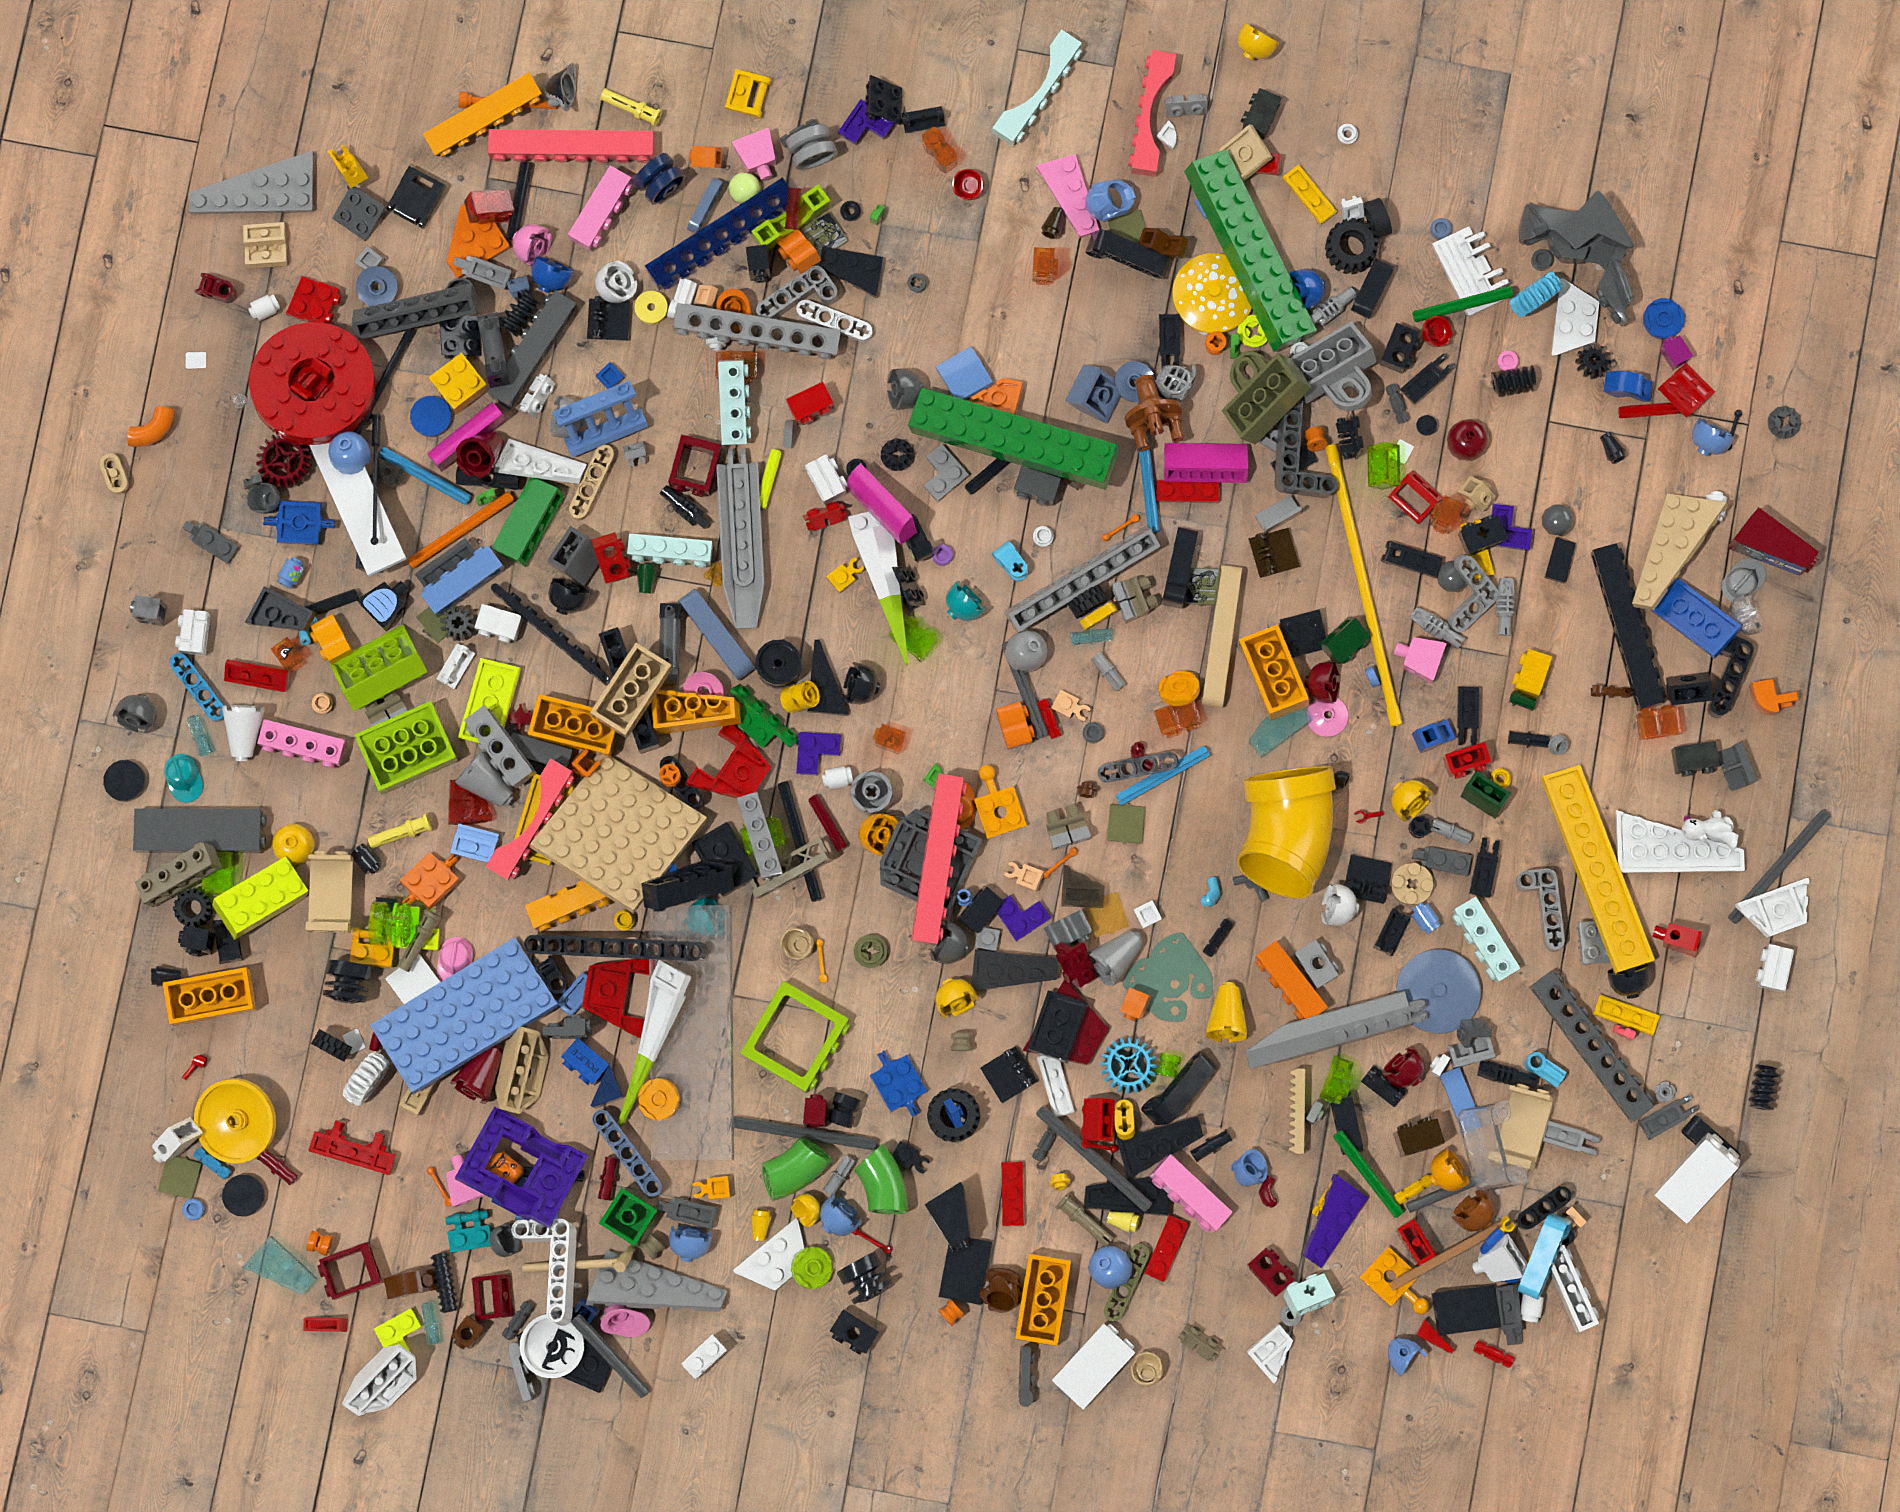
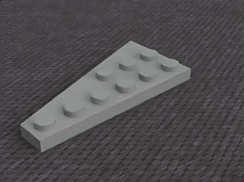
M312 150L189 192V213L313 212L314 152Z
M607 1250L604 1259H615L620 1257V1254ZM631 1258L624 1272H617L613 1267L599 1268L586 1305L593 1306L596 1303L613 1307V1304L626 1305L630 1308L651 1309L672 1307V1310L693 1308L694 1311L720 1312L727 1290Z

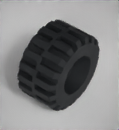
M1351 218V221L1344 219L1342 223H1336L1334 228H1331L1325 244V255L1327 259H1330V265H1335L1337 271L1340 269L1344 270V274H1347L1348 271H1351L1352 274H1356L1357 271L1361 273L1366 267L1368 268L1372 261H1374L1378 250V238L1375 237V230H1371L1372 226L1370 224L1364 225V221L1361 219L1360 222H1356V218ZM1347 237H1354L1362 243L1363 252L1355 256L1347 255L1341 250L1340 241Z
M948 1088L947 1090L940 1091L932 1098L928 1106L927 1119L930 1129L937 1137L944 1141L961 1142L969 1138L976 1131L980 1121V1110L976 1099L969 1092L959 1088ZM950 1098L954 1103L962 1105L966 1111V1120L963 1126L957 1129L946 1126L941 1119V1112L945 1107L943 1101Z

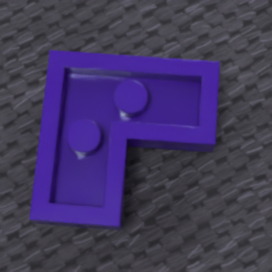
M860 99L838 131L840 136L856 145L866 129L884 140L895 124L879 116H876L875 120H868L865 115L867 105L862 99Z
M1493 504L1491 515L1493 518L1496 516L1500 517L1508 537L1506 543L1495 547L1529 551L1532 529L1512 527L1514 506Z
M799 732L796 774L817 776L819 755L840 756L841 734Z
M1011 895L1003 899L1004 902L996 911L1016 942L1051 919L1040 901L1022 912Z

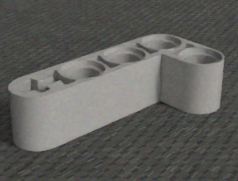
M812 266L761 301L756 307V313L759 317L777 319L813 293L817 295L823 304L831 305L838 298L837 288L824 269L819 266ZM818 273L822 278L819 281H813L811 276ZM797 285H802L805 287V290L797 293L794 291V288ZM825 290H832L834 292L831 297L823 296ZM780 297H786L788 302L781 305L777 300ZM762 310L769 311V315L762 314Z
M1547 868L1523 871L1515 879L1516 888L1522 892L1537 891L1544 947L1550 952L1558 951L1563 947L1565 937L1557 875L1553 870ZM1548 874L1552 879L1551 884L1543 883L1541 876ZM1527 876L1531 881L1530 886H1523L1520 878ZM1545 895H1551L1554 898L1553 905H1547L1544 902ZM1551 915L1556 918L1557 923L1555 926H1550L1547 923V916ZM1558 929V931L1554 933V939L1558 940L1559 943H1557L1556 946H1554L1553 943L1549 942V940L1553 938L1552 932L1548 933V931H1554Z

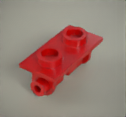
M835 501L828 503L826 508L808 510L807 514L803 515L805 521L809 520L806 523L808 531H815L826 527L824 519L827 518L830 525L843 522L847 518L846 511H841V509L845 508L843 503Z

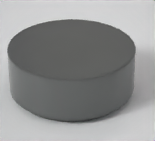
M1539 249L1534 252L1531 264L1536 270H1547L1552 264V255L1545 249Z
M1090 722L1085 725L1082 734L1086 742L1095 744L1101 741L1104 732L1100 724Z

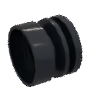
M328 960L326 974L335 977V981H326L324 983L325 986L332 987L333 990H323L322 995L342 1003H366L367 997L359 995L358 992H368L369 989L361 986L360 981H370L372 966L342 960Z
M876 1251L837 1272L843 1285L853 1282L854 1287L847 1293L851 1295L858 1292L859 1295L851 1300L854 1305L873 1299L893 1284L891 1279L881 1283L880 1279L886 1276L887 1272L876 1273L875 1270L882 1264Z

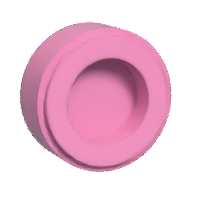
M1512 351L1502 352L1497 359L1498 368L1503 372H1506L1507 369H1510L1512 372L1518 365L1517 355Z

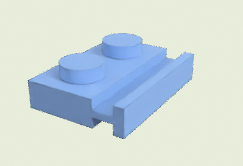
M458 823V829L450 853L488 863L496 850L500 835Z

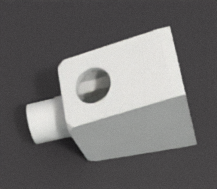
M191 1117L168 1127L152 1145V1148L155 1150L153 1154L154 1159L159 1163H163L180 1155L203 1132Z

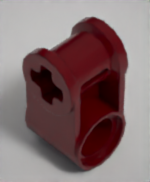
M201 273L200 285L195 290L197 295L224 303L235 301L237 291L229 281L207 273ZM230 288L228 295H222L224 289Z

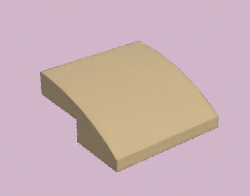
M284 222L243 225L246 269L287 266Z

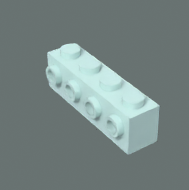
M744 359L719 360L722 445L747 444V439H751V426H747L746 418H750V406H746L745 399L749 397V385H745V377H748V364H744Z
M629 533L627 555L629 559L635 562L650 560L656 564L672 562L673 565L677 566L693 564L694 567L706 568V566L712 565L713 543L706 540Z
M1477 897L1472 898L1452 911L1454 914L1452 918L1455 924L1463 928L1465 940L1469 945L1473 944L1476 949L1474 954L1480 963L1484 962L1487 969L1485 971L1491 981L1495 980L1498 983L1520 969Z

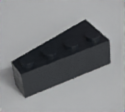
M705 860L641 883L644 907L653 909L655 912H661L668 907L734 890L732 865Z

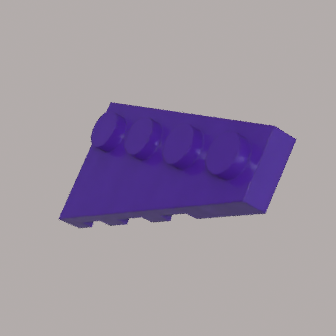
M1334 1173L1331 1178L1332 1184L1329 1191L1327 1190L1324 1197L1325 1202L1322 1210L1317 1215L1316 1219L1318 1221L1315 1228L1311 1231L1303 1253L1305 1258L1320 1268L1323 1267L1368 1199L1367 1196Z

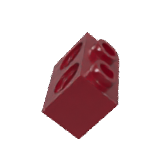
M810 1094V1098H805L804 1126L826 1127L828 1102L826 1099H823V1095Z
M1265 1248L1246 1266L1273 1297H1276L1294 1281L1292 1277L1294 1273L1287 1265L1282 1266L1279 1263L1278 1259L1280 1257L1272 1248L1270 1250ZM1267 1257L1270 1260L1271 1264L1268 1269L1260 1267V1258ZM1276 1273H1281L1284 1276L1285 1281L1282 1285L1274 1283L1273 1277Z

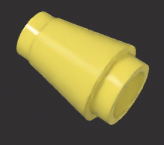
M1110 1211L1107 1223L1128 1233L1136 1232L1140 1216L1135 1215L1134 1212Z

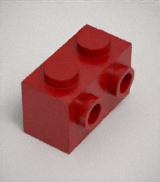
M824 382L818 383L786 399V404L797 425L809 424L813 421L814 417L828 415L832 412L831 409L834 408V403Z
M1485 742L1445 754L1443 757L1449 778L1454 776L1455 779L1467 776L1466 772L1485 771L1487 770L1486 766H1489L1491 763Z

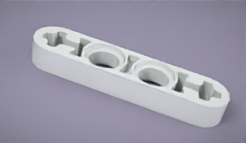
M802 300L797 304V315L805 321L821 327L841 330L840 334L860 342H866L872 337V327L865 321L810 300ZM808 305L809 310L813 312L817 308L815 319L812 318L813 313L806 312V314H803L800 308H805ZM822 312H828L831 315V319L828 322L820 321L819 315ZM843 319L850 322L849 328L845 330L838 327L839 321ZM853 323H856V328L860 330L866 327L868 335L864 334L862 337L857 330H854V333H850L853 329Z

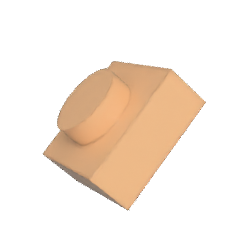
M699 285L693 304L712 308L718 288L711 285Z
M1572 1206L1563 1213L1566 1216L1565 1219L1573 1222L1572 1228L1576 1226L1579 1229L1586 1223Z

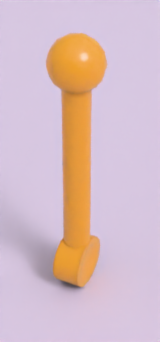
M817 939L815 945L818 947L821 973L819 980L824 983L827 981V976L825 975L823 963V941Z

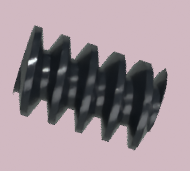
M522 290L519 291L522 298H514L517 305L509 304L512 311H504L507 318L499 317L502 322L500 325L516 337L519 336L516 329L521 331L524 329L521 322L529 323L526 316L533 318L534 315L531 309L539 310L536 305L539 302Z
M1531 365L1529 370L1524 366L1521 372L1519 368H1515L1513 373L1510 369H1507L1505 375L1500 370L1497 373V377L1494 372H1491L1494 392L1497 393L1498 397H1501L1502 391H1505L1506 395L1509 396L1510 389H1512L1516 395L1518 388H1521L1522 392L1525 393L1528 386L1531 392H1534V386L1536 385L1534 366Z
M1756 1064L1755 1068L1760 1072H1755L1753 1076L1759 1080L1752 1081V1085L1757 1088L1750 1090V1093L1755 1097L1748 1098V1101L1753 1104L1748 1106L1760 1110H1774V1107L1770 1106L1769 1102H1776V1099L1771 1097V1094H1777L1778 1091L1772 1087L1779 1085L1774 1078L1781 1077V1074L1776 1072L1778 1068Z

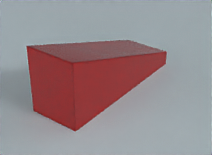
M304 1318L303 1331L347 1332L348 1319Z
M1424 1319L1416 1335L1452 1354L1454 1350L1441 1336H1438V1333Z

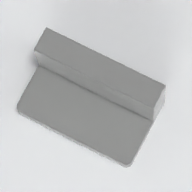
M1290 495L1255 515V519L1264 534L1300 515L1302 508L1297 506Z

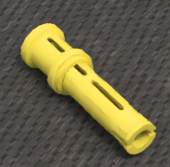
M606 88L600 97L601 101L632 113L637 120L643 119L651 123L653 127L658 124L662 115L661 109H653L647 106L645 102L637 103ZM614 99H617V100H619V101H622V102H624V103H626V104H628V105H624V104H622V103H620V102H618V101H615Z
M425 813L423 817L414 820L408 819L404 822L405 824L367 836L371 849L407 836L413 838L416 834L427 830L429 832L432 831L427 814Z

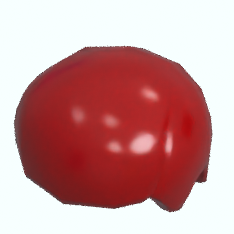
M963 169L958 171L953 177L952 188L958 197L972 200L979 197L982 193L984 181L981 174L977 171Z
M1441 316L1428 318L1422 327L1423 340L1432 347H1443L1449 344L1453 331L1447 319Z

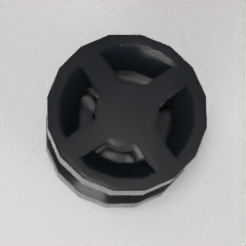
M1416 816L1410 822L1408 830L1411 836L1420 839L1429 833L1431 825L1426 817Z

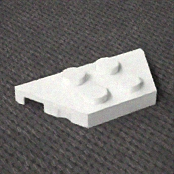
M1560 278V282L1563 287L1558 292L1551 357L1577 350L1585 345L1594 344L1596 337L1599 302Z
M1809 878L1735 904V907L1766 937L1807 923L1806 907L1808 905V897H1806Z
M795 1218L733 1271L738 1275L776 1291L792 1277V1260L795 1254L804 1248L799 1221Z

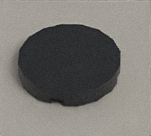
M119 760L112 763L107 768L103 777V785L106 792L113 799L123 802H129L138 798L142 794L146 783L143 770L138 764L129 760Z
M240 1174L232 1177L226 1182L222 1190V1200L225 1208L230 1213L241 1217L255 1214L261 1209L265 1198L263 1185L258 1179L250 1175Z

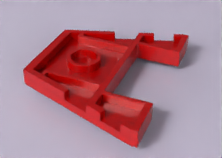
M735 725L723 726L718 735L736 746L716 778L696 767L686 781V785L737 799L756 792L770 771L771 766Z
M630 959L589 965L581 1008L636 1038H641L644 1019L624 1016L622 1013L629 974L636 973L652 976L654 959Z

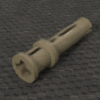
M427 909L423 911L424 916L419 925L415 926L416 933L398 964V967L404 971L410 972L426 939L432 936L435 924L441 919L440 916Z
M1068 1193L1055 1207L1057 1210L1061 1209L1067 1214L1070 1221H1076L1103 1246L1109 1244L1103 1236L1109 1242L1114 1238L1084 1212V1207L1077 1205Z

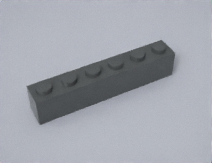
M556 290L553 294H549L546 297L544 308L541 312L537 311L532 320L534 323L530 329H525L521 336L523 340L519 346L515 345L510 353L511 358L506 362L510 385L494 388L488 386L490 398L510 410L578 308L574 301Z

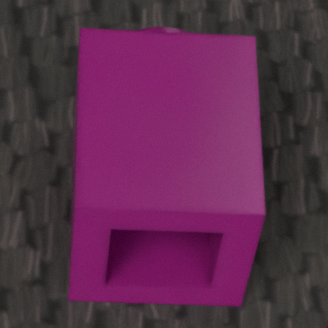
M1680 335L1676 338L1671 336L1662 342L1664 345H1662L1660 352L1672 370L1687 363L1693 357V354Z

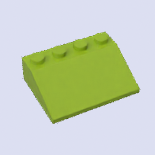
M403 624L353 650L352 654L331 665L329 663L353 711L366 707L376 699L383 698L391 691L402 688L406 683L418 679L428 672Z
M432 701L354 734L381 795L458 761Z

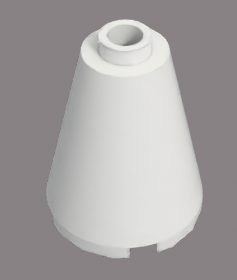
M223 705L222 711L231 756L235 757V761H248V757H253L265 707L260 706V710H256L255 706L231 705V709H227V706Z

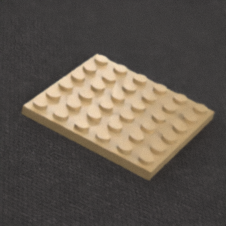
M602 755L598 759L601 762L588 778L584 777L533 839L530 843V848L634 914L643 902L641 883L664 875L706 823L707 817L616 759Z

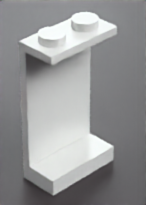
M1103 1324L1052 1379V1382L1082 1410L1135 1354L1132 1350L1134 1345L1126 1338L1122 1341L1117 1336L1119 1332L1111 1324L1108 1326Z

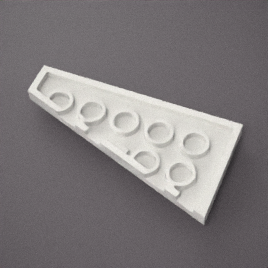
M1618 810L1615 811L1617 862L1621 873L1745 871L1743 849L1736 847L1733 850L1727 844L1709 839L1690 840L1683 835L1682 830L1644 820Z

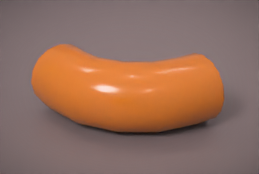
M162 406L155 407L153 417L149 423L144 426H130L127 437L128 446H149L161 440L171 428L175 410Z

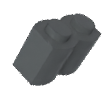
M1082 909L1044 927L1055 952V945L1062 942L1072 947L1071 944L1076 941L1080 943L1091 939L1090 934L1093 933Z

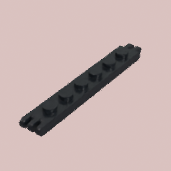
M496 583L491 585L492 592L499 599L522 616L598 681L608 686L611 679L599 669L601 665L595 659H587L584 656L585 652L578 645L574 647L568 643L569 638L562 632L557 634L552 630L553 625L545 618L541 621L536 616L538 613L529 605L527 607L523 606L520 603L522 599L515 593L509 594Z

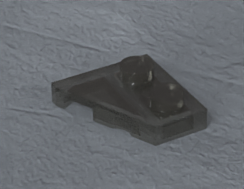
M1064 865L1061 906L1104 908L1105 886Z

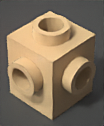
M1472 476L1458 490V493L1465 500L1464 504L1469 509H1477L1481 512L1486 509L1495 497L1490 490L1491 486L1487 482Z

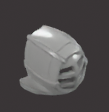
M1191 364V371H1188L1185 366H1163L1155 380V385L1160 394L1166 399L1176 400L1181 404L1194 382L1196 366Z

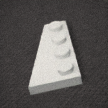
M508 439L495 465L494 472L579 484L586 471L587 464Z

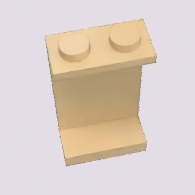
M314 851V855H308L311 864L309 914L305 930L310 933H351L353 857L348 855V852L343 851L335 852V855H327L325 851Z
M1517 1084L1516 1087L1510 1085L1509 1090L1512 1091L1496 1150H1491L1489 1159L1497 1163L1534 1172L1554 1098L1549 1096L1550 1092L1537 1089V1092L1530 1091L1526 1085Z

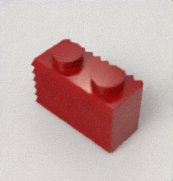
M1084 1098V1105L1082 1106V1140L1089 1142H1113L1114 1099Z
M1415 1219L1396 1229L1395 1232L1398 1233L1397 1236L1402 1240V1244H1405L1406 1251H1409L1413 1262H1416L1415 1266H1420L1437 1256Z

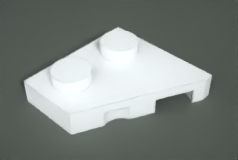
M1277 1324L1246 1352L1271 1382L1275 1383L1293 1340Z

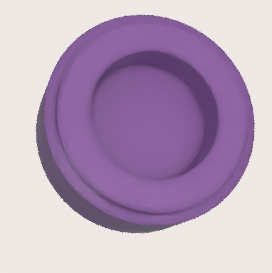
M941 544L933 549L932 559L937 565L946 566L952 561L953 552L949 546Z

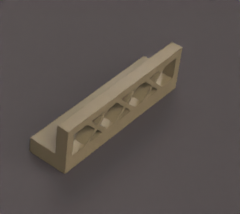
M819 837L778 859L780 865L787 867L785 873L780 876L768 879L767 883L759 887L755 879L751 880L750 883L754 889L752 893L755 898L760 899L833 860L822 838ZM819 843L823 852L815 857L809 856L811 848ZM801 855L805 857L802 864L796 867L791 866L794 856Z

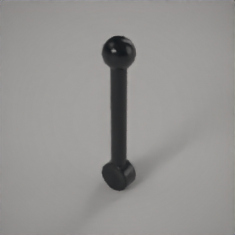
M1741 410L1734 412L1735 419L1730 431L1732 436H1734L1739 417L1742 416ZM1732 444L1727 451H1730L1732 449Z

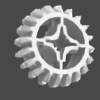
M372 1052L361 1062L343 1089V1096L347 1101L359 1106L372 1095L389 1069L390 1062L386 1057L377 1052Z

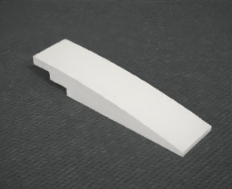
M330 443L309 445L368 577L406 560L378 494L377 538L379 542L377 545H372L370 542L373 534V483L366 467H362V471L352 475L340 473L330 462L328 455Z

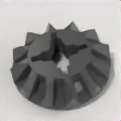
M1787 406L1775 408L1768 417L1769 430L1774 436L1781 439L1793 437L1801 426L1800 415L1794 408ZM1790 416L1788 418V423L1790 424V426L1785 425L1780 429V424L1782 423L1780 418L1784 419L1785 417Z

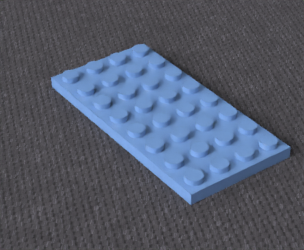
M514 937L380 1018L370 1026L409 1090L414 1095L511 1036L519 1026L526 1027L557 1008L558 1004Z

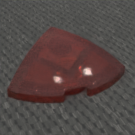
M456 780L449 781L448 825H458V823L468 825L492 821L491 810L485 799H480L478 795L458 786L455 783Z

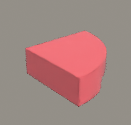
M1618 1024L1614 1025L1611 1031L1629 1041L1633 1040L1636 1031L1629 1028L1625 1029Z

